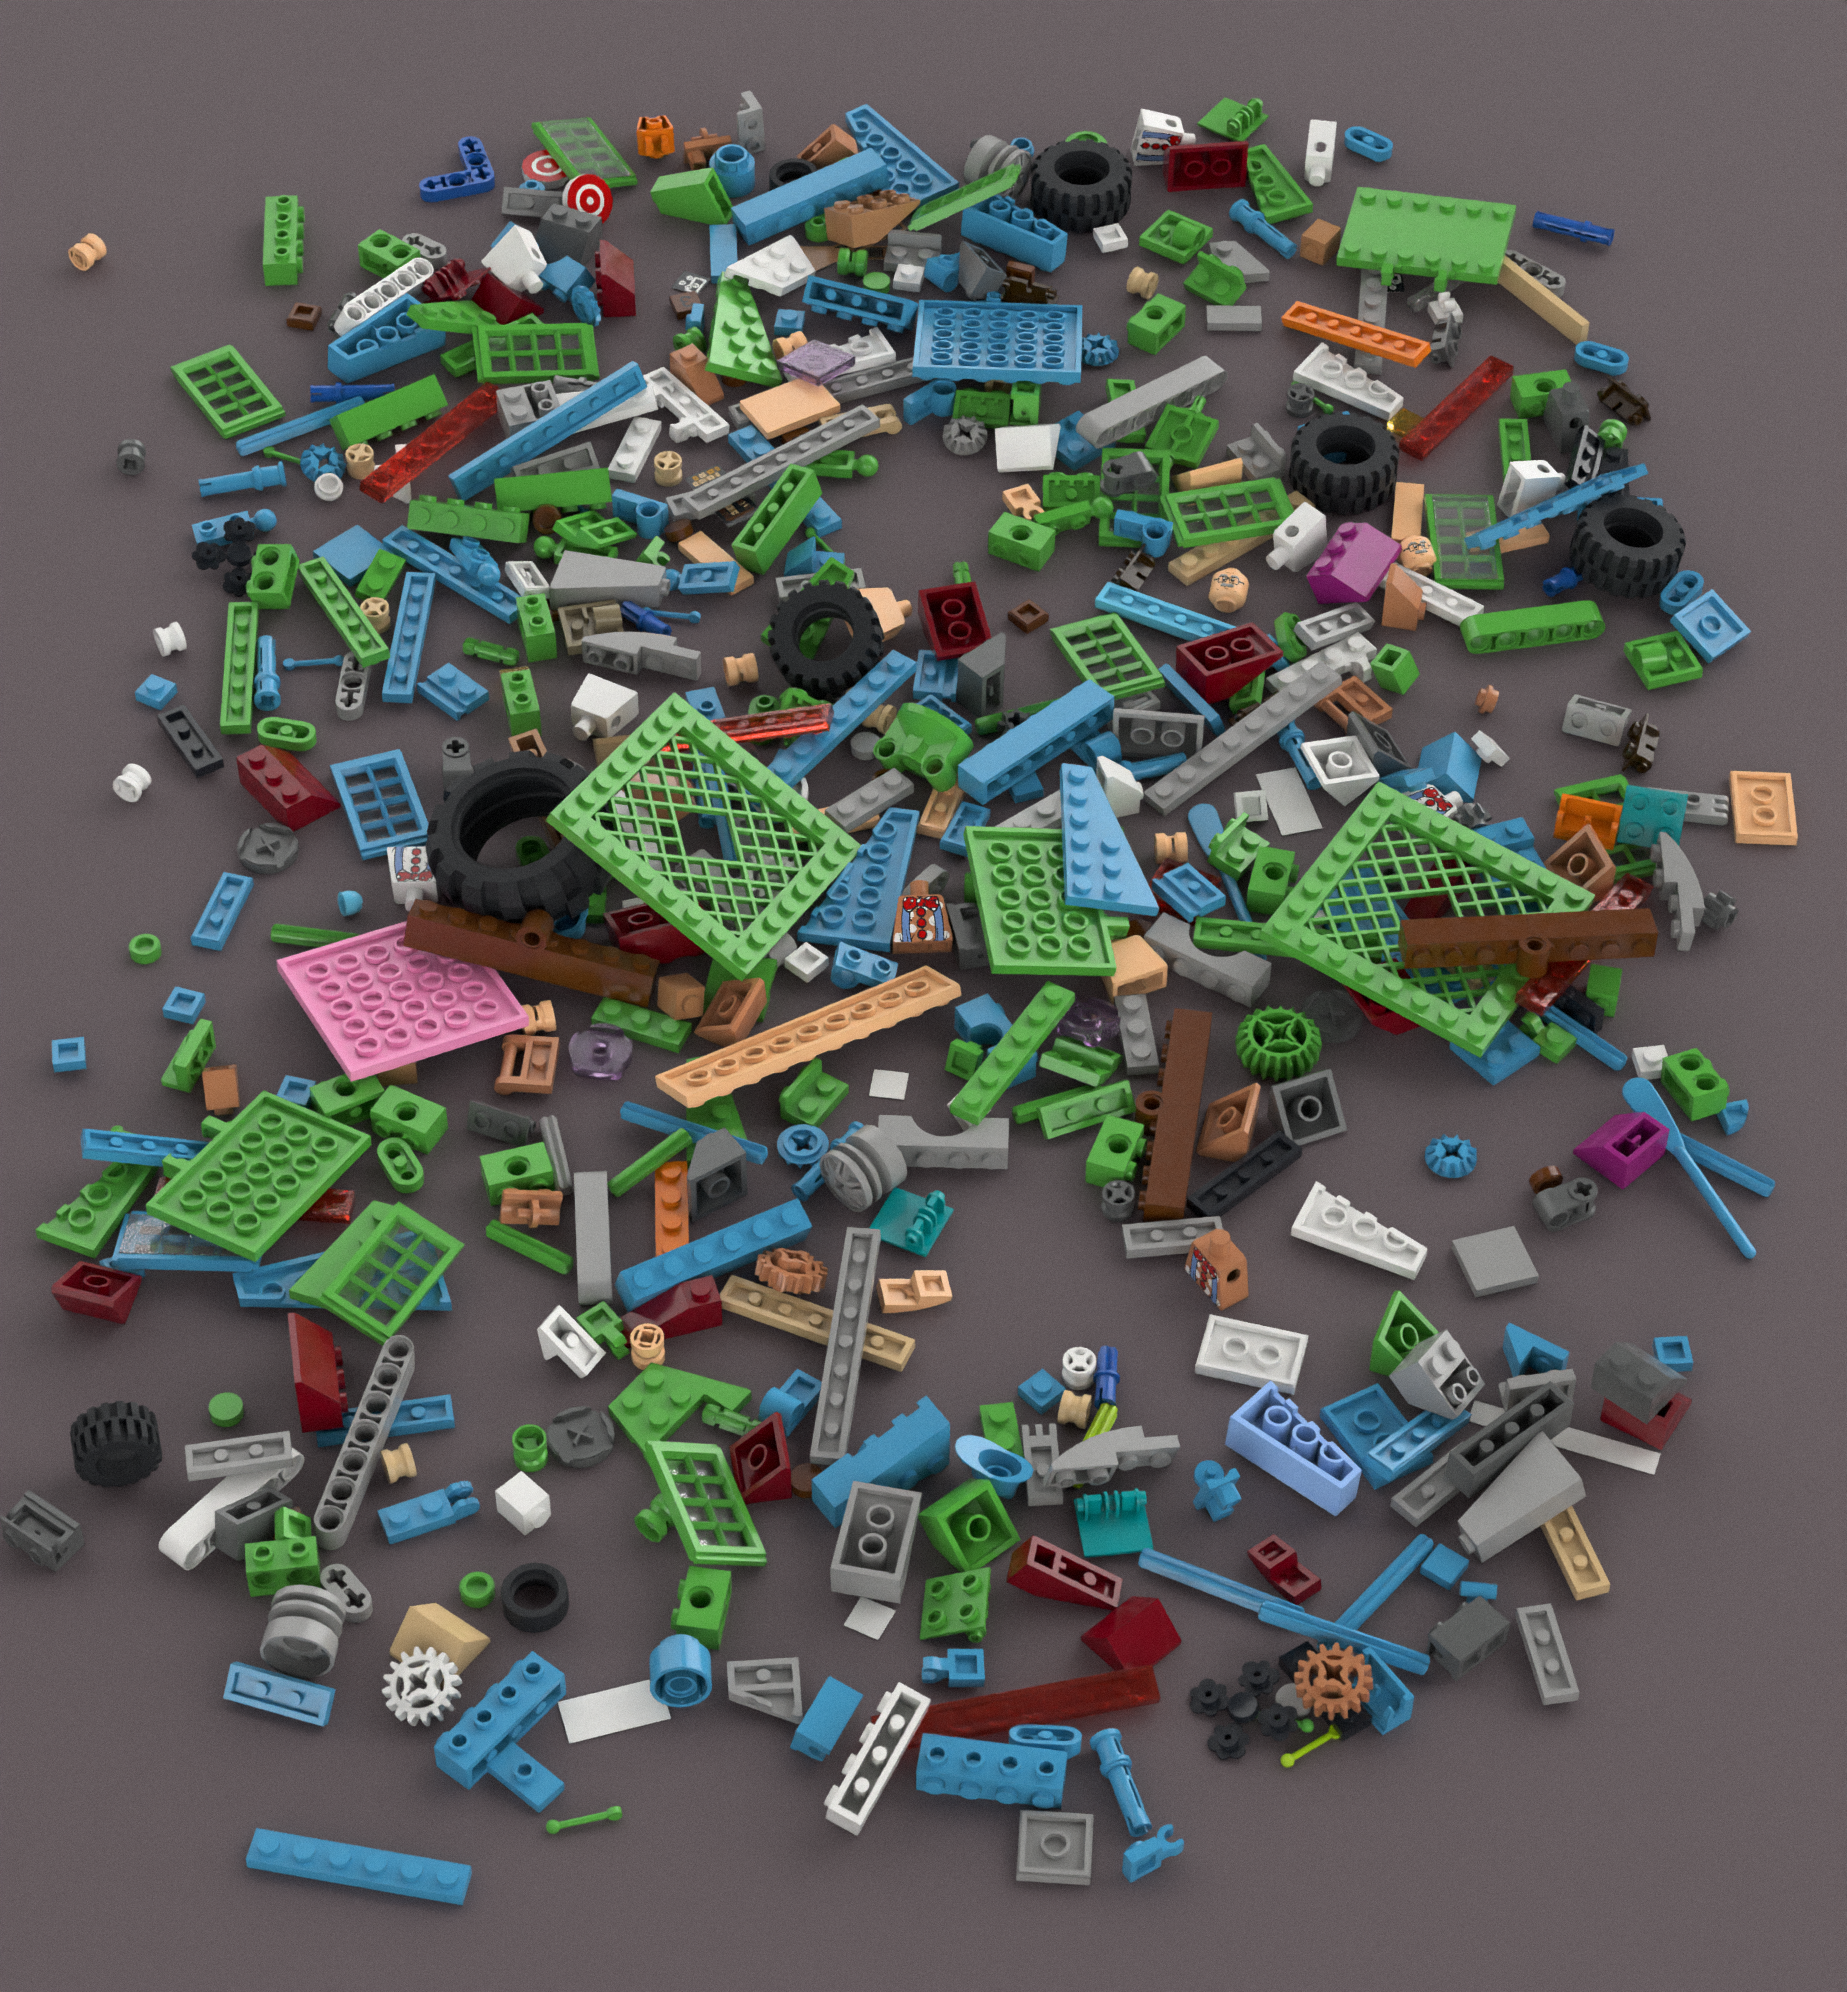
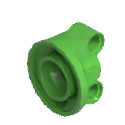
M910 702L902 704L885 736L875 743L873 753L884 769L895 768L900 773L906 769L917 776L926 778L936 791L944 792L955 785L958 764L968 758L974 745L971 738L951 720L923 705Z

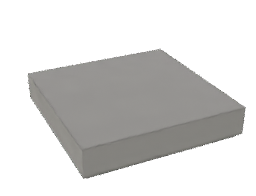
M1514 1226L1452 1240L1451 1248L1475 1298L1538 1283L1539 1275Z
M1020 1810L1016 1881L1090 1885L1094 1814Z

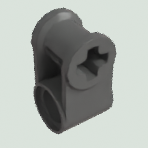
M1133 452L1120 458L1110 459L1103 464L1102 473L1104 478L1101 480L1100 489L1108 497H1118L1122 494L1150 487L1156 481L1157 474L1143 452Z
M456 736L446 739L442 744L444 791L458 776L466 779L473 774L468 741Z
M1583 1177L1576 1178L1568 1183L1541 1191L1534 1197L1532 1206L1550 1232H1557L1570 1225L1589 1220L1594 1216L1596 1205L1593 1200L1597 1197L1598 1187L1593 1180Z

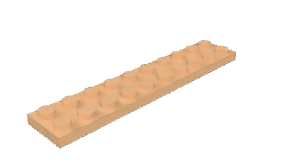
M926 965L655 1076L657 1087L687 1108L702 1106L707 1100L717 1096L728 1095L734 1089L741 1086L755 1084L765 1076L784 1072L788 1067L799 1062L811 1061L816 1055L840 1049L843 1044L855 1039L867 1038L872 1032L882 1028H891L897 1022L909 1017L920 1016L924 1011L935 1006L947 1005L950 1000L962 996L960 984Z

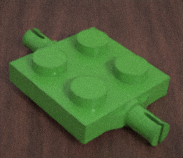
M1199 395L1195 397L1190 408H1180L1167 404L1145 445V449L1170 450V470L1173 464L1197 469L1219 428V420L1207 417L1201 413L1206 404V399L1202 396L1200 399Z

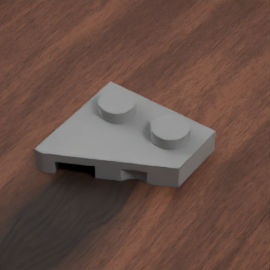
M1236 241L1209 243V254L1217 256L1222 263L1228 266L1234 265L1239 268L1244 275L1245 283L1269 281V270Z
M798 1657L727 1661L729 1700L796 1724L802 1722Z

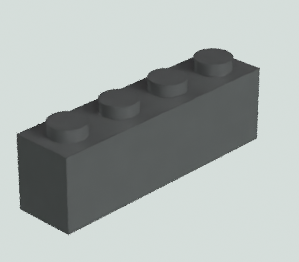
M1549 1381L1449 1452L1445 1476L1468 1498H1471L1496 1480L1538 1433L1543 1431L1551 1440L1570 1426L1574 1402Z

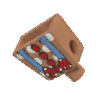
M925 880L912 881L910 883V895L898 897L892 954L952 952L953 937L943 896L940 894L929 895V884Z
M1215 1229L1191 1243L1184 1269L1222 1311L1248 1297L1247 1260L1230 1240L1231 1237L1227 1231Z

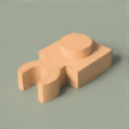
M1029 484L1003 491L1002 500L1013 515H1023L1024 519L1032 521L1034 515L1045 512L1040 507L1041 500Z

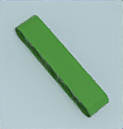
M1591 600L1472 615L1465 618L1459 627L1468 651L1473 654H1483L1594 639L1604 632L1605 623L1597 604Z

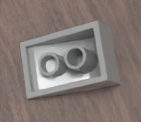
M853 1481L830 1568L831 1591L900 1604L908 1573L922 1493Z

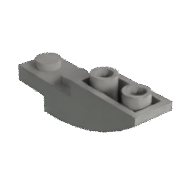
M611 632L586 636L582 639L583 662L635 675H638L642 668L698 681L701 675V652L677 646V637L647 632Z
M1660 832L1657 843L1652 844L1650 852L1651 862L1656 863V869H1654L1653 886L1658 887L1659 900H1668V912L1673 913L1674 920L1671 922L1670 931L1671 938H1676L1677 951H1690L1695 936V926L1700 925L1705 909L1703 894L1697 876L1686 855L1666 832Z
M1142 1426L1116 1429L1093 1436L1076 1444L1051 1463L1043 1479L1044 1487L1057 1486L1058 1488H1068L1074 1484L1084 1483L1101 1485L1111 1480L1116 1468L1127 1471L1140 1466L1165 1467L1172 1463L1180 1449L1178 1436L1144 1437Z

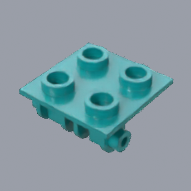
M1627 785L1617 842L1651 848L1652 844L1657 843L1659 833L1666 832L1679 846L1688 794Z
M895 1187L869 1229H880L881 1241L926 1257L954 1212V1209L945 1206V1195L941 1191L935 1190L924 1198Z
M1134 1488V1491H1124L1118 1494V1491L1114 1490L1113 1495H1108L1107 1491H1105L1102 1496L1101 1494H1082L1081 1498L1073 1499L1084 1558L1142 1552L1144 1548L1154 1550L1145 1505H1147L1145 1491H1139L1138 1488Z

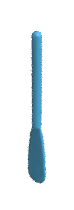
M1203 803L1190 809L1188 821L1206 856L1209 857L1211 849L1208 848L1210 841L1216 833L1222 834L1224 829L1215 807ZM1217 869L1239 921L1253 922L1236 880ZM1253 954L1259 958L1267 960V955Z
M1635 1077L1628 1080L1622 1088V1095L1626 1103L1634 1113L1646 1112L1670 1129L1665 1148L1677 1158L1744 1257L1747 1259L1754 1258L1756 1255L1754 1246L1687 1152L1681 1133L1654 1086L1644 1078Z

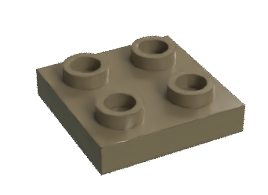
M615 599L558 608V617L568 656L582 654L583 637L602 633L624 632L619 604H616Z

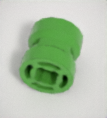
M840 248L837 263L838 275L854 273L857 277H864L867 273L868 250L859 249L857 252H853L849 248Z
M533 1424L523 1425L516 1429L512 1435V1445L514 1449V1463L517 1468L525 1472L541 1470L548 1462L546 1433L541 1427Z
M659 1493L650 1502L649 1509H643L634 1518L638 1530L653 1542H660L668 1533L667 1528L675 1526L662 1493Z

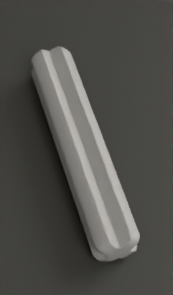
M553 1115L542 1117L540 1119V1129L553 1169L555 1191H561L563 1196L570 1195L573 1192V1184L557 1118Z

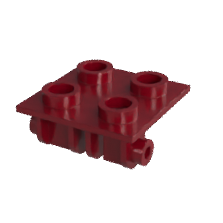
M453 258L423 282L422 292L429 296L424 301V304L445 302L448 299L456 301L467 294L465 290L468 287L480 284L484 279L483 276L491 268L487 267L467 272L464 268L465 262L461 258Z

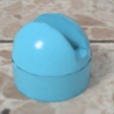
M349 890L338 893V905L344 917L354 915L362 909L363 899L359 893Z

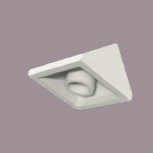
M1060 424L996 428L998 472L1053 470L1061 428Z
M1356 735L1301 743L1300 748L1323 789L1344 806L1379 780L1378 772Z

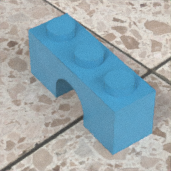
M988 993L955 1007V1030L966 1043L973 1041L979 1045H994L987 1049V1057L1013 1025L1007 1019L1003 1007L999 1003H995ZM1037 1052L1033 1054L1007 1089L1036 1077Z

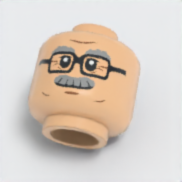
M1408 535L1404 537L1400 543L1402 548L1401 553L1397 557L1398 564L1425 577L1431 574L1433 563L1437 560L1431 542L1423 536Z
M1226 568L1225 570L1218 571L1212 578L1209 591L1210 602L1217 610L1224 613H1232L1240 609L1246 601L1249 587L1248 579L1235 568Z

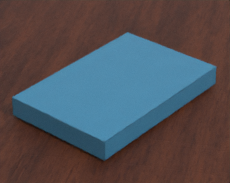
M1378 1383L1320 1409V1418L1353 1462L1362 1469V1474L1374 1490L1433 1463L1434 1455L1429 1452L1390 1482L1362 1463L1367 1452L1408 1423Z

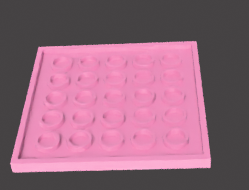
M407 921L277 960L278 972L351 1082L529 1026V1016L495 969L403 946Z

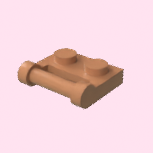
M1356 676L1343 681L1342 685L1313 705L1320 712L1324 711L1339 724L1345 730V735L1347 733L1348 717L1333 704L1335 701H1338L1350 713L1354 711L1377 725L1392 718L1393 709Z
M506 1035L502 1042L504 1054L500 1076L495 1080L494 1090L500 1095H509L512 1092L552 1094L560 1049L559 1037ZM525 1051L521 1075L512 1076L516 1053Z

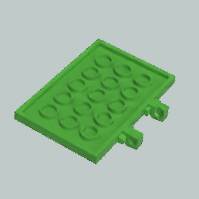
M1357 187L1337 254V266L1381 271V285L1386 286L1392 285L1395 273L1435 277V292H1445L1449 279L1497 285L1516 215V205Z
M965 827L963 836L992 974L1115 975L1117 966L1111 940L1125 939L1127 937L1126 935L1130 928L1128 917H1111L1104 914L1103 909L1065 905L1062 829Z
M263 1090L231 1122L228 1121L226 1123L210 1115L201 1122L202 1136L213 1140L190 1161L182 1158L176 1159L169 1153L162 1160L163 1175L171 1180L146 1204V1211L152 1217L256 1262L371 1146V1136Z

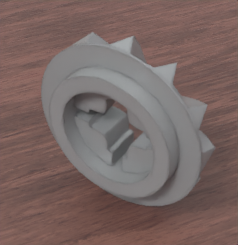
M962 414L960 418H952L948 425H944L943 442L955 454L971 455L981 450L986 444L987 430L984 423L978 421L975 416L968 418ZM960 429L964 432L970 431V439L965 435L960 436Z

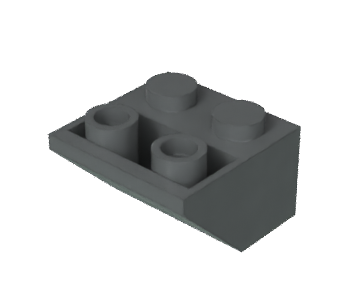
M1003 632L986 640L982 645L965 653L958 659L957 702L977 718L991 715L1003 707L1006 634Z

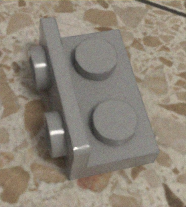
M750 90L740 93L741 104L738 106L739 112L736 113L738 143L750 154L766 150L762 107Z
M891 230L888 233L884 271L896 272L898 264L925 267L928 258L942 255V236L932 233Z
M1258 423L1252 424L1250 437L1227 445L1226 454L1231 460L1242 457V472L1250 481L1272 477L1277 479L1284 476L1285 463L1287 462L1286 453Z
M1575 694L1567 705L1562 731L1619 746L1624 728L1630 721L1632 709Z
M1573 1368L1550 1370L1546 1373L1534 1375H1518L1514 1378L1506 1379V1382L1499 1383L1497 1390L1505 1412L1549 1381L1558 1387L1569 1399L1573 1400L1576 1384Z

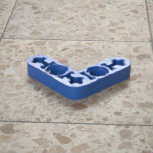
M467 136L458 142L459 157L465 169L464 171L428 177L419 183L422 200L425 202H438L485 193L494 189V171L479 138ZM481 163V165H471V164ZM453 184H463L460 186H452Z

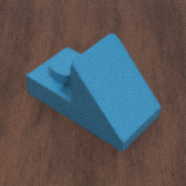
M813 536L787 553L784 577L817 573L830 557L844 564L845 553L816 551V537Z
M1508 1323L1505 1329L1502 1348L1513 1378L1518 1375H1524L1529 1367L1537 1370L1539 1373H1546L1550 1370H1566L1569 1351L1512 1323Z

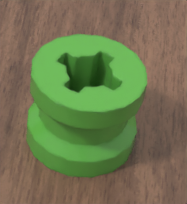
M693 326L687 329L685 334L679 333L673 337V345L676 351L692 343L701 352L707 349L706 340L697 327Z
M1607 419L1600 425L1598 435L1606 441L1604 448H1622L1623 441L1627 436V428L1619 420Z

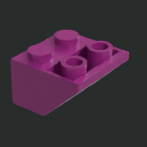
M1646 1112L1614 1115L1573 1149V1154L1621 1189H1624L1665 1155V1147L1667 1146L1670 1129Z

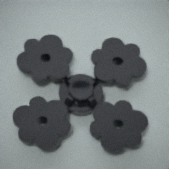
M238 517L234 521H226L223 525L225 540L232 541L233 543L228 548L227 553L220 550L217 543L209 545L207 542H200L196 546V551L192 553V559L196 561V566L200 570H207L209 567L213 570L218 569L219 563L227 559L236 568L232 570V573L227 572L224 574L223 590L241 597L246 593V584L248 580H251L252 573H246V570L242 567L248 565L252 557L256 556V552L252 555L249 546L246 545V541L251 542L254 540L255 524Z
M1263 1660L1258 1664L1249 1661L1243 1665V1674L1239 1676L1238 1683L1241 1687H1245V1692L1234 1694L1230 1700L1226 1695V1686L1224 1684L1216 1685V1682L1212 1679L1202 1680L1199 1688L1195 1687L1190 1691V1697L1192 1698L1190 1707L1192 1712L1195 1714H1203L1205 1712L1206 1716L1214 1717L1218 1711L1227 1709L1229 1717L1235 1721L1229 1723L1226 1727L1223 1725L1216 1726L1214 1729L1215 1735L1209 1737L1207 1741L1208 1748L1213 1752H1217V1757L1221 1760H1226L1229 1756L1233 1759H1240L1245 1755V1746L1249 1743L1250 1739L1248 1734L1243 1733V1728L1239 1723H1249L1258 1716V1721L1262 1725L1261 1733L1264 1736H1272L1278 1742L1285 1741L1289 1737V1732L1293 1733L1298 1729V1723L1295 1721L1298 1713L1293 1706L1283 1707L1280 1703H1273L1270 1709L1260 1711L1256 1697L1260 1696L1261 1693L1265 1695L1271 1694L1274 1690L1273 1685L1277 1684L1280 1680L1278 1670L1271 1668L1268 1661Z

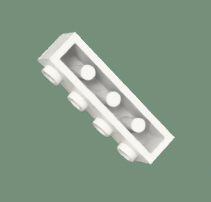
M898 1682L893 1693L886 1691L877 1707V1711L881 1713L875 1725L869 1722L859 1740L864 1745L857 1756L853 1753L850 1755L841 1772L846 1777L840 1787L833 1785L824 1802V1805L828 1806L826 1819L858 1836L923 1720L931 1699Z

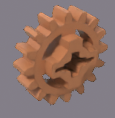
M773 1248L772 1252L763 1250L762 1254H758L754 1274L759 1276L760 1281H768V1286L773 1287L776 1291H787L801 1295L804 1293L810 1294L811 1290L820 1292V1288L824 1289L828 1268L823 1267L822 1261H814V1256H810L805 1251Z
M1334 1643L1332 1650H1327L1325 1645L1321 1644L1320 1653L1315 1654L1311 1650L1307 1651L1308 1662L1298 1661L1299 1672L1294 1673L1295 1685H1297L1295 1686L1297 1698H1302L1304 1709L1314 1706V1716L1319 1717L1324 1711L1328 1712L1329 1720H1333L1335 1713L1340 1712L1341 1716L1347 1719L1349 1709L1352 1708L1355 1712L1359 1713L1361 1711L1360 1701L1369 1702V1691L1373 1690L1371 1665H1365L1363 1654L1354 1657L1352 1646H1348L1345 1651H1340L1339 1643ZM1314 1673L1316 1678L1313 1680L1314 1685L1311 1686L1310 1679ZM1354 1677H1357L1358 1682L1355 1689H1353Z

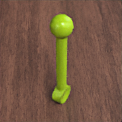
M1331 1725L1326 1734L1292 1754H1284L1280 1759L1282 1766L1286 1768L1292 1767L1295 1760L1330 1739H1339L1340 1735Z

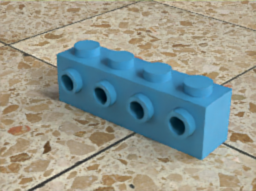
M808 275L802 299L803 303L811 306L810 311L826 315L827 310L837 312V318L852 321L853 316L862 318V324L877 327L878 323L888 325L887 330L897 333H903L904 329L912 331L919 306L918 303L909 299Z
M533 1651L523 1660H518L511 1667L509 1674L499 1684H493L486 1692L485 1697L475 1707H470L464 1712L460 1722L452 1730L444 1732L438 1738L434 1746L436 1766L469 1790L487 1773L486 1764L512 1741L516 1744L566 1695L565 1674Z
M923 1733L916 1770V1790L925 1791L933 1795L942 1793L959 1795L971 1800L982 1798L997 1800L1003 1804L1020 1803L1034 1805L1040 1809H1061L1068 1752Z

